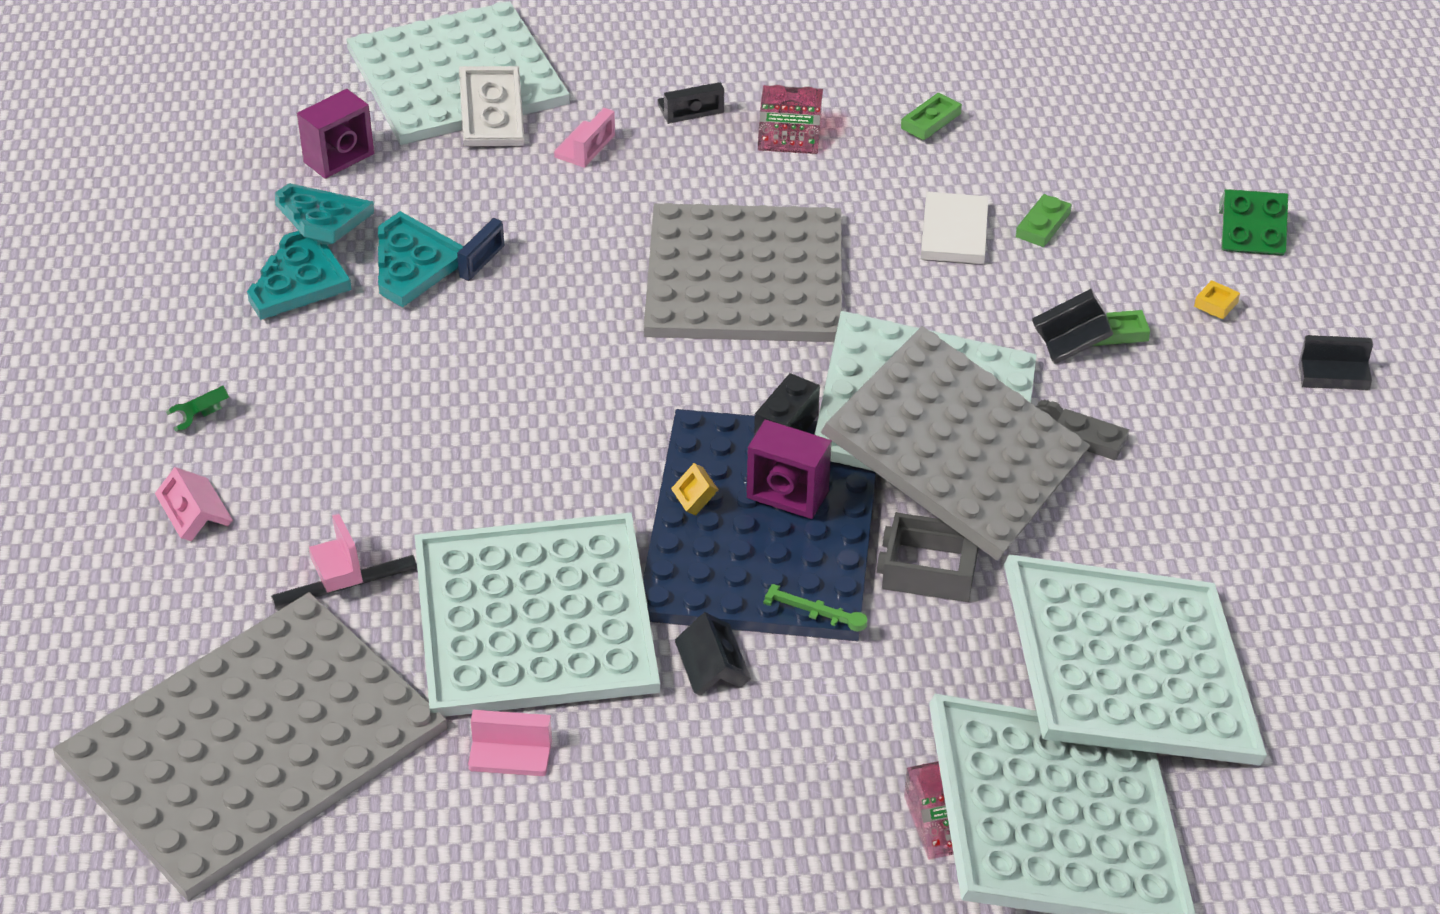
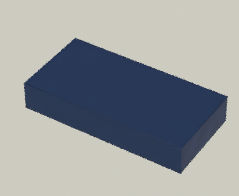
M492 218L457 252L460 278L467 281L472 279L505 246L503 221Z

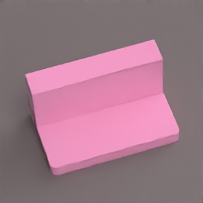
M603 108L591 122L583 121L554 151V157L585 168L615 136L614 111Z
M174 467L155 492L163 509L182 539L192 541L208 520L225 526H229L233 521L206 477Z
M340 514L332 515L337 539L309 547L311 560L327 593L363 583L356 546Z
M473 710L471 717L473 742L468 761L470 771L530 776L546 775L552 744L551 715Z

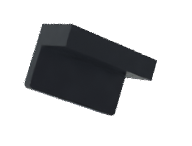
M721 82L665 92L664 97L658 99V107L667 124L724 113V87Z
M1092 289L1032 318L1034 327L1046 343L1050 358L1054 364L1113 335L1105 308Z
M1306 335L1298 364L1302 387L1370 390L1372 377L1369 359L1373 348L1372 338Z
M704 612L676 637L675 643L695 694L703 695L720 679L740 688L751 680L729 623Z

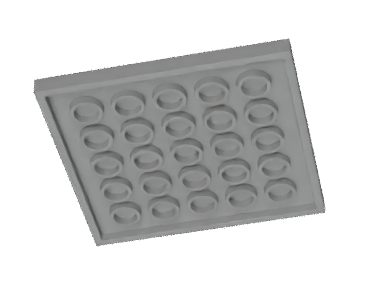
M654 203L644 316V337L834 342L842 311L841 208Z
M923 326L826 422L820 432L997 561L1090 447L1076 433L1065 428L1048 413L1041 411L1027 401L1020 393L1013 391L995 378L992 373L982 369L968 359L965 354L957 351L940 339L937 334Z

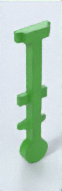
M775 584L771 585L763 601V604L771 606L773 600L809 611V618L815 620L818 615L831 618V625L833 626L840 621L848 624L851 630L857 632L867 627V616L861 612L846 613L843 612L842 608L834 609L825 606L824 602L820 600L813 602L779 591L780 586Z

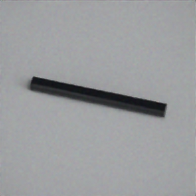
M409 555L360 569L363 583L328 593L322 581L273 594L271 595L274 608L278 609L289 605L308 592L316 598L417 569L414 555Z

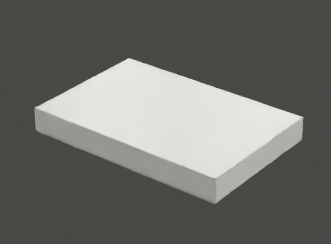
M459 66L463 146H524L519 66Z
M926 192L920 259L984 264L988 196Z

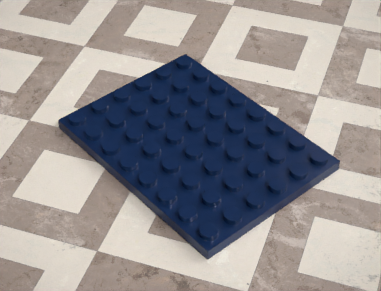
M676 409L643 576L650 622L690 626L699 616L706 612L729 623L732 630L859 642L860 631L851 630L846 623L839 621L833 626L831 625V618L818 615L815 620L809 618V611L773 600L771 606L763 604V601L771 585L775 584L780 586L779 591L813 602L820 600L824 602L825 606L834 609L842 608L843 612L862 613L876 472L831 461L829 492L813 519L747 498L748 446L754 438L755 416ZM813 421L805 432L815 435L817 421ZM693 463L702 466L718 488L716 494L696 516L686 512L671 489Z

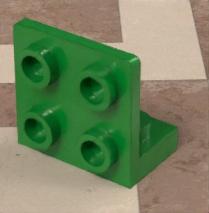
M1225 189L1219 202V214H1223L1221 249L1231 252L1284 255L1287 241L1289 194Z

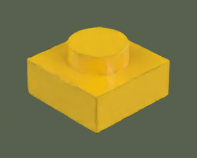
M1211 280L1196 296L1194 307L1224 319L1239 302L1240 292Z
M695 463L671 488L686 512L695 516L718 491V488L705 469Z

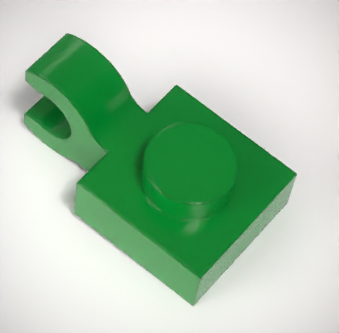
M224 385L184 404L171 406L166 410V414L170 415L175 412L182 414L183 422L174 427L175 431H182L192 424L193 416L201 411L203 417L222 409L220 402L229 398V395Z

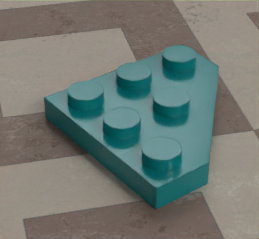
M291 183L275 192V205L304 237L316 239V242L319 244L329 245L335 243L374 214L375 202Z
M399 211L378 226L379 294L403 308L458 268L457 252L464 246Z
M295 231L282 237L279 242V250L275 255H270L260 271L261 277L256 284H251L247 290L249 303L259 319L262 320L350 291L352 287L350 278L327 245L319 244L316 242V239L304 237L299 231Z

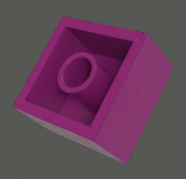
M347 88L297 112L303 162L324 179L375 154L369 104Z
M765 419L748 446L747 498L813 519L829 492L832 440Z

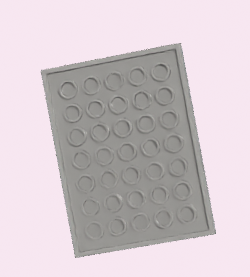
M308 592L55 746L53 751L55 758L178 892L189 901L447 730V721L439 712L430 713L429 703Z

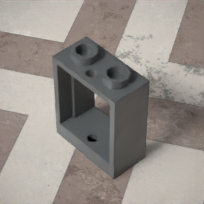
M895 512L892 526H885L882 547H886L887 552L880 551L878 557L877 573L883 574L882 589L969 602L979 547L940 519ZM905 545L961 554L958 571L897 562L900 546Z

